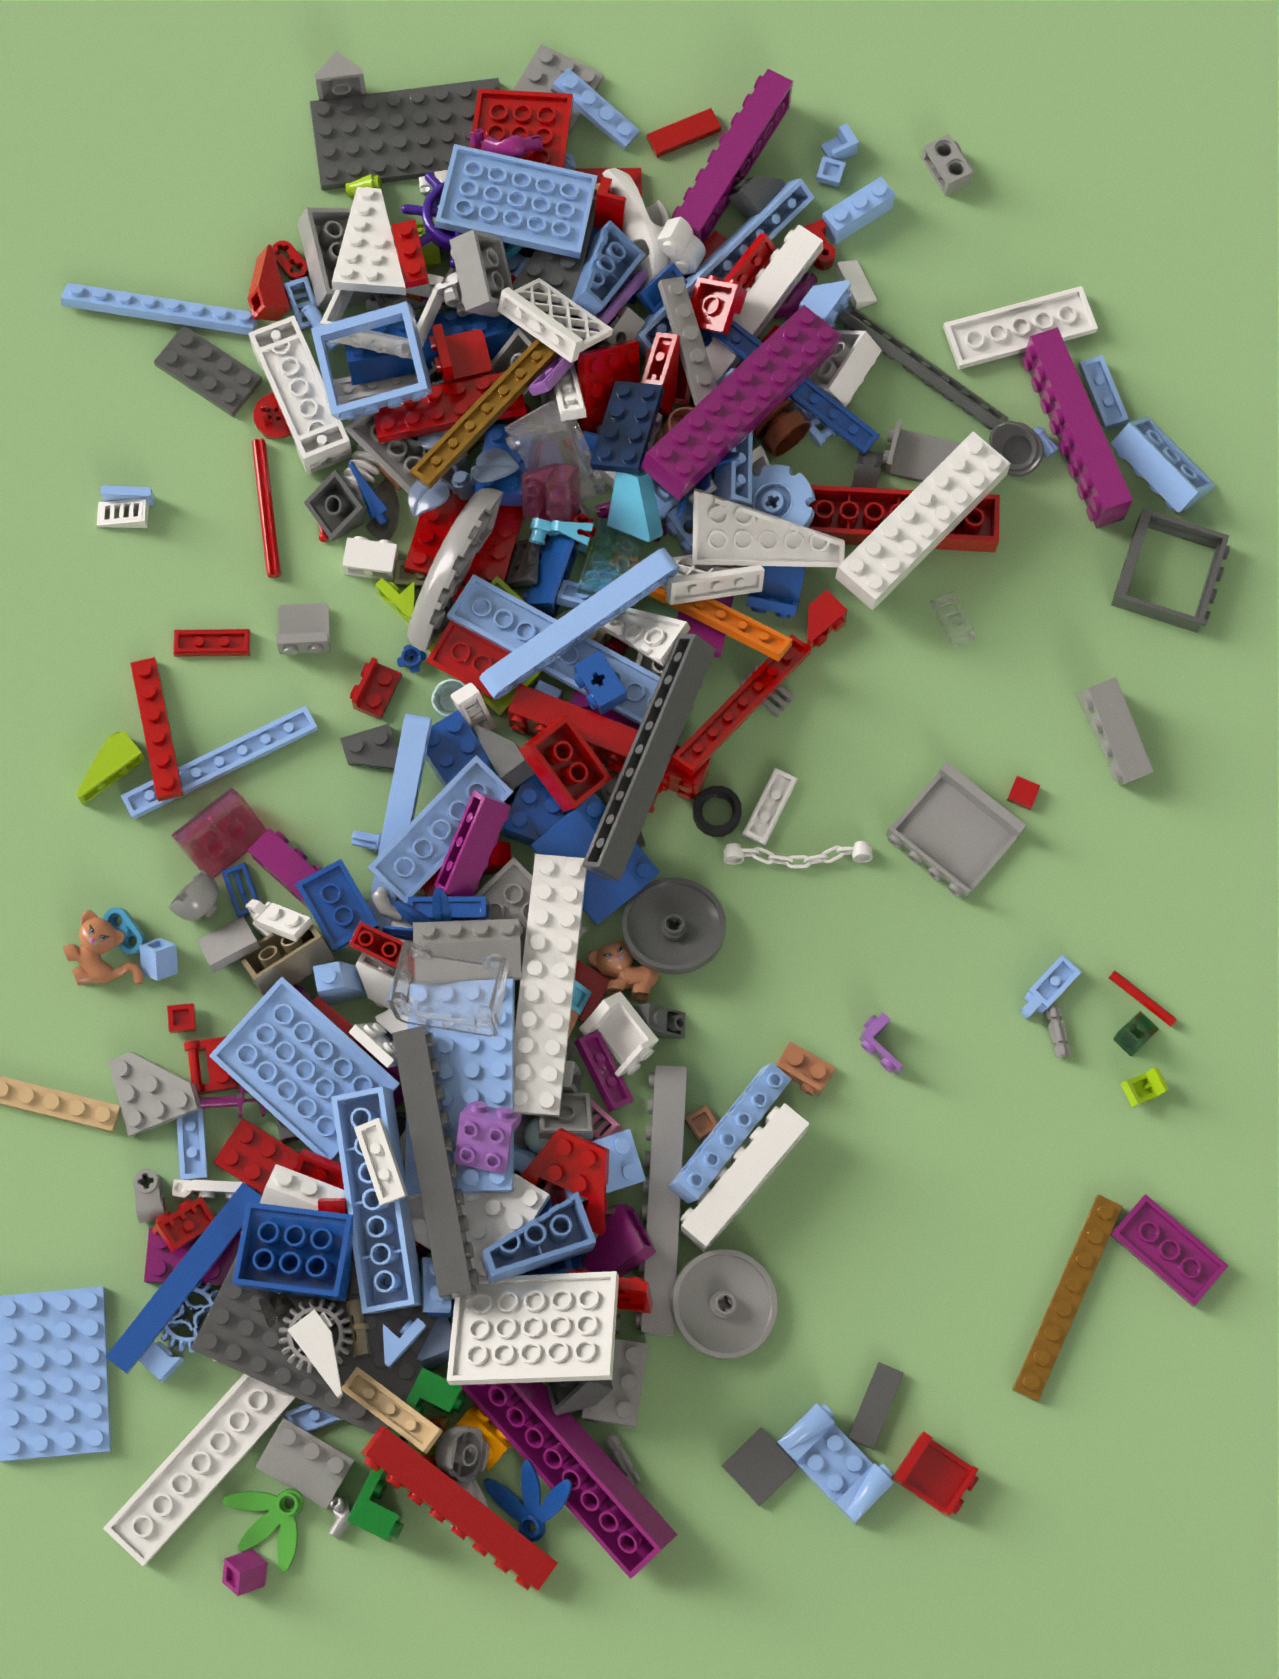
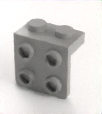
M326 603L281 605L278 608L279 634H276V644L280 654L295 655L298 653L319 654L330 652L329 607Z

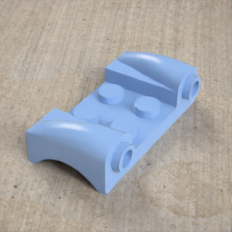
M815 1403L776 1444L854 1524L894 1484L891 1480L894 1475L885 1465L877 1466L875 1463L873 1464L835 1425L832 1419L835 1414L824 1403L821 1406Z

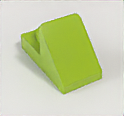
M381 578L375 584L377 594L409 623L416 604L415 582H412L401 593L393 582L387 583Z

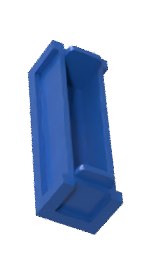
M486 896L448 897L451 907V921L489 920L490 903ZM408 897V905L434 921L432 914L433 897Z

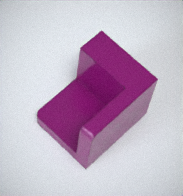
M248 1550L225 1558L222 1583L237 1596L262 1588L266 1584L268 1562L254 1550Z

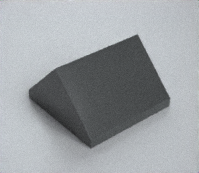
M337 469L304 501V504L330 540H336L363 525L366 507Z

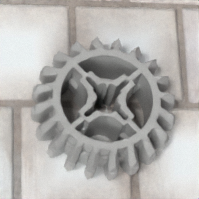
M309 1299L310 1308L307 1309L303 1302L298 1303L302 1310L299 1313L291 1308L289 1312L294 1318L292 1320L288 1317L283 1318V1322L288 1324L289 1327L279 1328L280 1333L287 1334V1337L279 1339L280 1344H288V1347L282 1350V1354L287 1355L292 1352L288 1362L292 1364L298 1359L299 1362L296 1368L301 1370L304 1364H308L307 1373H312L314 1365L308 1357L303 1356L304 1352L300 1346L296 1349L294 1338L288 1332V1329L315 1309L318 1314L324 1312L329 1317L330 1322L333 1325L336 1323L338 1326L339 1339L335 1352L337 1363L342 1364L343 1360L338 1356L341 1352L344 1355H349L350 1353L343 1345H352L353 1343L352 1339L345 1338V1335L353 1333L351 1328L344 1329V1326L350 1322L349 1317L342 1320L339 1319L344 1314V1310L341 1308L334 1313L333 1311L336 1306L334 1302H331L326 1309L325 1299H320L319 1307H315L314 1299Z

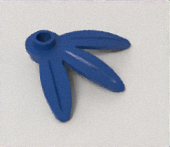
M729 452L715 467L736 460L740 454ZM712 469L696 484L700 490L706 491L710 488L711 476L714 474V470ZM693 488L680 499L677 507V517H680L684 512Z
M436 888L433 893L432 914L434 921L402 901L394 903L398 913L411 925H413V922L451 921L450 902L443 888ZM384 926L382 928L383 932L393 937L413 941V928Z
M529 1460L523 1462L521 1470V1488L524 1505L505 1485L490 1478H486L483 1481L484 1487L492 1499L506 1513L520 1522L519 1533L531 1542L538 1541L544 1536L546 1531L545 1522L554 1517L564 1507L572 1487L569 1479L563 1480L549 1492L540 1505L541 1489L539 1478L533 1464ZM532 1522L536 1525V1532L531 1530Z

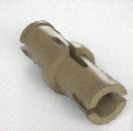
M360 1299L346 1301L348 1317L350 1319L347 1328H351V1331H353L351 1333L353 1357L370 1355L371 1351L367 1333L369 1323H366L365 1315L362 1314Z

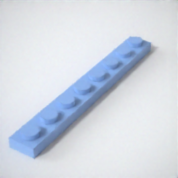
M67 283L61 296L62 306L244 335L255 331L259 321L253 320L252 313L246 310Z
M307 706L297 709L178 767L183 794L186 795L317 731V725ZM153 780L121 795L133 820L180 798L176 797L159 802L156 797Z

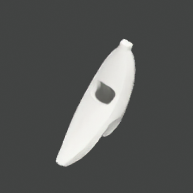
M617 168L607 169L602 174L604 177L612 179L611 194L626 198L623 233L646 254L634 269V272L645 270L649 276L639 287V291H641L671 263L670 258L661 251L657 243V239L670 216L659 200L645 208L638 188L629 174Z

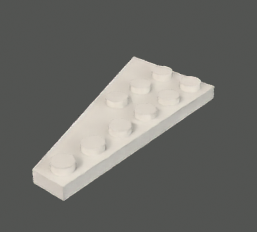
M357 187L332 278V290L406 295L405 283L381 189L370 187Z
M694 488L692 565L838 567L844 561L845 541Z

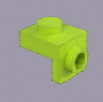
M1154 1067L1146 1073L1130 1078L1120 1084L1132 1107L1153 1100L1169 1090L1158 1067Z

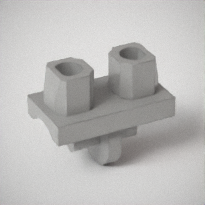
M454 272L447 276L445 283L435 284L436 291L444 297L445 303L449 307H455L456 313L460 317H464L472 313L465 311V307L462 304L460 285L456 278L457 272Z

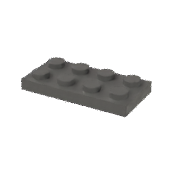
M184 325L154 360L156 367L232 417L236 415L263 381L262 376Z

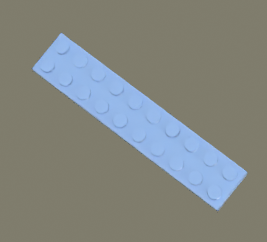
M474 574L447 614L449 620L510 653L557 621ZM589 637L541 670L587 696L588 694L584 687L579 689L573 679L575 674L574 664L601 650L627 691L628 700L611 710L639 725L642 723L660 679V676ZM598 681L594 682V684H598L599 687L603 685V683L600 684Z

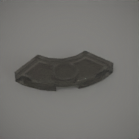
M386 478L373 491L388 508V510L384 511L388 521L379 525L376 518L373 517L366 525L367 530L378 541L390 540L399 522L400 506L398 496L392 483Z

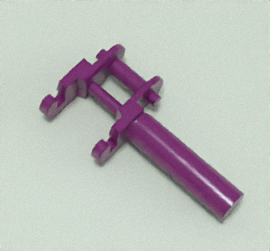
M241 1085L240 1089H238L241 1097L199 1098L202 1108L238 1107V1118H242V1105L244 1103L257 1102L260 1104L261 1117H265V1107L255 1098L244 1099V1093L249 1092Z

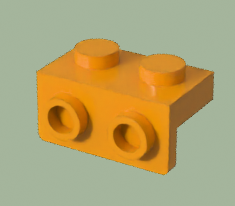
M477 1404L471 1407L455 1425V1427L471 1426L482 1430L484 1433L481 1434L483 1440L488 1441L489 1457L485 1467L488 1470H491L512 1446Z

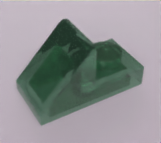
M1140 1011L1116 1033L1113 1040L1129 1056H1133L1159 1028Z

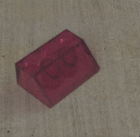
M230 788L171 836L199 871L204 869L214 879L222 870H225L248 852V849L267 829L245 799L236 790Z

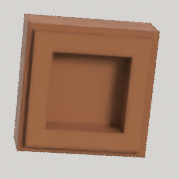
M707 1105L684 1118V1121L698 1142L706 1138L718 1124V1121Z

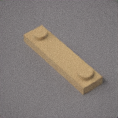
M359 1367L355 1368L342 1386V1391L425 1454L428 1453L443 1432Z

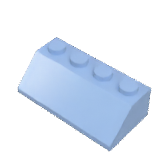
M1148 416L1129 422L1110 443L1115 448V453L1120 458L1126 459L1132 465L1131 468L1134 473L1143 477L1149 483L1150 489L1156 494H1160L1166 500V505L1175 512L1181 513L1188 510L1216 486Z

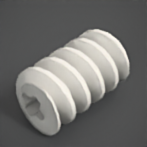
M358 444L357 451L353 453L352 460L350 461L355 463L366 482L374 483L375 479L370 474H379V470L375 467L378 464ZM348 462V468L344 470L343 477L358 498L363 499Z

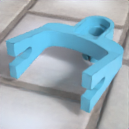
M532 518L530 526L532 532L529 542L544 545L546 534L550 537L566 535L581 543L577 546V550L586 554L590 537L579 535L577 531L591 532L594 523L562 522L557 520L551 522Z

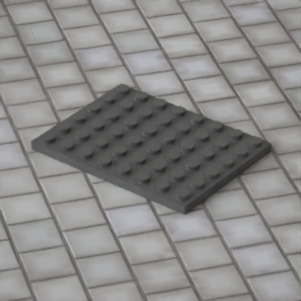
M353 1246L351 1278L349 1280L346 1301L360 1299ZM235 1258L191 1349L372 1434H375L380 1426L386 1427L391 1431L392 1428L344 1391H342L343 1396L338 1399L314 1366L311 1374L307 1373L308 1364H304L303 1368L298 1370L296 1368L299 1362L298 1359L292 1364L288 1362L292 1352L287 1355L282 1354V1350L288 1347V1344H280L279 1339L287 1337V1334L280 1333L279 1328L289 1327L288 1324L283 1322V1318L288 1317L291 1320L294 1318L289 1312L291 1308L295 1309L297 1313L301 1312L302 1310L298 1304L300 1302L304 1303L306 1309L310 1308L309 1299H314L315 1307H319L320 1299L241 1289L232 1284L236 1263ZM325 1299L326 1309L331 1302H334L336 1304L334 1313L341 1308L344 1310V1314L339 1318L340 1320L348 1317L345 1302ZM422 1305L375 1314H364L366 1323H369L367 1333L371 1354L353 1357V1345H343L350 1353L349 1355H344L340 1352L338 1355L343 1360L342 1364L338 1363L341 1386L344 1385L355 1368L359 1367L406 1402L421 1369L424 1368L418 1362L417 1357L438 1318L426 1316V1312H422ZM419 1318L427 1328L389 1369L385 1365L383 1324L400 1338L402 1336L400 1330L409 1320L415 1322ZM335 1323L330 1331L333 1334L334 1346L336 1347L339 1339V1330ZM351 1334L345 1335V1338L351 1339ZM294 1340V1345H295V1347H296V1349H297V1348L299 1347V1345H298L297 1342Z

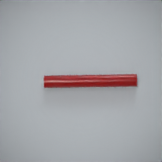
M1114 970L1110 975L1109 979L1167 1025L1171 1027L1177 1020V1018Z

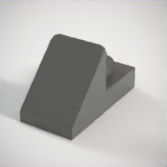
M868 451L865 455H862L859 452L851 487H877L884 456L883 453Z

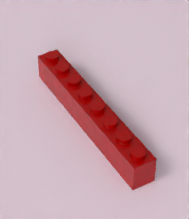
M380 1426L360 1453L366 1458L364 1463L375 1472L381 1469L388 1475L385 1480L397 1489L402 1486L410 1493L407 1497L418 1506H421L422 1503L427 1505L431 1509L429 1514L440 1523L446 1520L453 1527L450 1531L462 1540L467 1537L474 1542L472 1548L483 1557L487 1554L495 1559L493 1565L505 1574L511 1571L516 1575L517 1578L514 1581L528 1591L531 1587L539 1591L558 1564V1562L388 1428Z

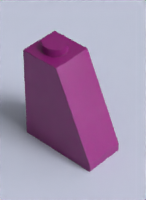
M621 1203L615 1207L606 1222L605 1234L602 1236L598 1235L593 1251L588 1252L583 1260L587 1270L591 1272L617 1271L619 1277H623L656 1253L633 1207Z

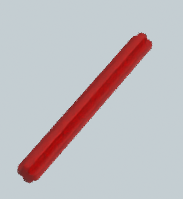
M259 438L252 440L266 572L269 578H277L281 575L267 450L265 440Z

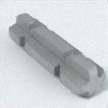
M1058 1006L1050 1007L1045 1010L1047 1020H1050L1048 1026L1052 1043L1056 1044V1047H1054L1055 1056L1057 1058H1064L1071 1055L1069 1044H1066L1068 1038L1064 1021L1060 1020V1017H1062L1061 1008Z
M615 1434L605 1439L604 1444L608 1451L611 1450V1456L616 1466L633 1485L638 1484L641 1478L637 1471L633 1470L634 1465L624 1447L621 1448L620 1445L622 1443L618 1436Z

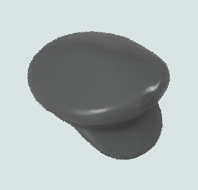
M1003 421L996 425L990 433V446L1011 463L1008 475L1016 477L1026 476L1041 464L1044 456V446L1039 435L1028 425L1021 422Z

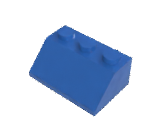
M566 535L548 537L546 545H541L539 549L538 582L531 585L530 590L526 589L523 595V600L527 604L552 618L556 617L560 606L556 604L559 589L563 580H569L577 557L576 540Z

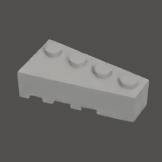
M1112 678L1075 693L1099 742L1101 751L1110 765V773L1114 781L1122 785L1153 773L1154 771L1117 678Z

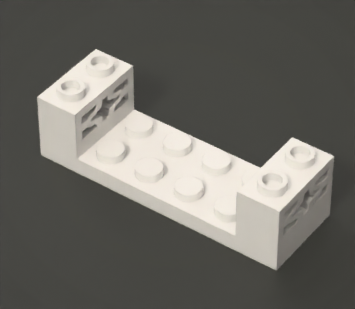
M295 316L249 332L248 335L255 357L261 370L265 372L293 436L306 474L309 475L352 458L350 440L342 422L331 415L323 379Z

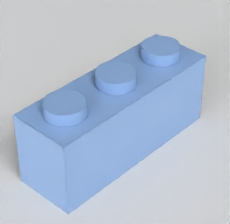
M882 177L874 180L823 213L822 219L827 226L826 235L836 245L891 210L894 204L895 193Z

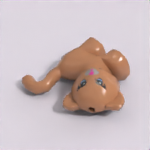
M91 910L85 911L81 917V928L78 932L81 946L78 947L75 944L63 946L68 962L78 961L79 967L72 970L78 986L87 983L106 984L111 980L121 978L127 972H132L134 983L137 985L142 984L144 975L139 964L127 961L113 969L101 958V954L107 953L115 946H119L124 941L125 934L115 929L105 919L99 918Z
M623 939L606 944L599 950H594L587 954V960L593 967L598 968L603 975L614 978L607 985L606 993L608 996H612L620 991L623 994L624 991L629 989L631 990L632 1000L638 1002H646L648 1000L650 990L659 979V972L648 969L645 966L632 967L633 956L628 951Z

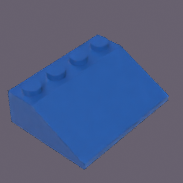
M595 793L592 794L579 806L564 815L534 841L530 847L536 854L585 858L606 806ZM635 843V848L631 853L620 881L601 879L587 869L583 911L595 925H598L660 873L637 843Z
M247 1202L232 1284L241 1289L346 1302L351 1275L354 1216Z

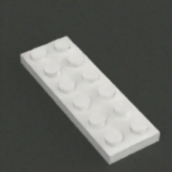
M1082 286L949 321L943 325L958 370L1023 353L1026 351L1030 336L1057 327L1064 341L1096 333L1098 329Z

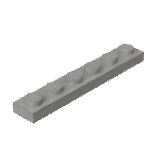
M684 278L662 279L658 283L659 291L672 333L680 336L679 355L696 406L717 387Z

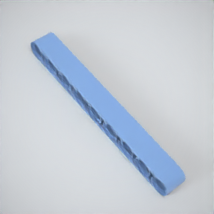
M665 548L657 550L488 668L479 677L480 681L495 700L505 696L519 686V684L525 682L666 583L668 578H673L680 571V567Z
M405 714L378 856L414 820L432 727L431 717ZM374 875L368 907L379 924L377 930L382 931L384 926H391L393 918L381 915L372 900L373 893L376 892L378 887L387 888ZM389 890L388 898L391 904L394 905L399 898Z

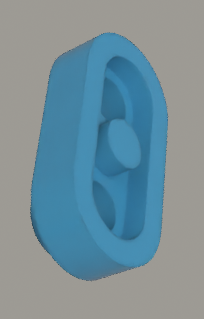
M122 908L109 909L103 919L112 924L115 929L122 931L126 936L118 947L127 954L140 953L139 945L146 943V936L127 910ZM119 917L122 918V924L120 926H118L117 919ZM134 937H136L137 943L135 946L132 945V939Z

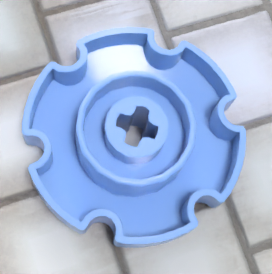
M775 464L762 467V472L759 476L752 474V505L749 506L750 508L807 528L809 527L815 513L809 507V504L815 501V495L811 485L801 473L792 475L793 471L789 466ZM774 502L777 503L776 508L773 507Z

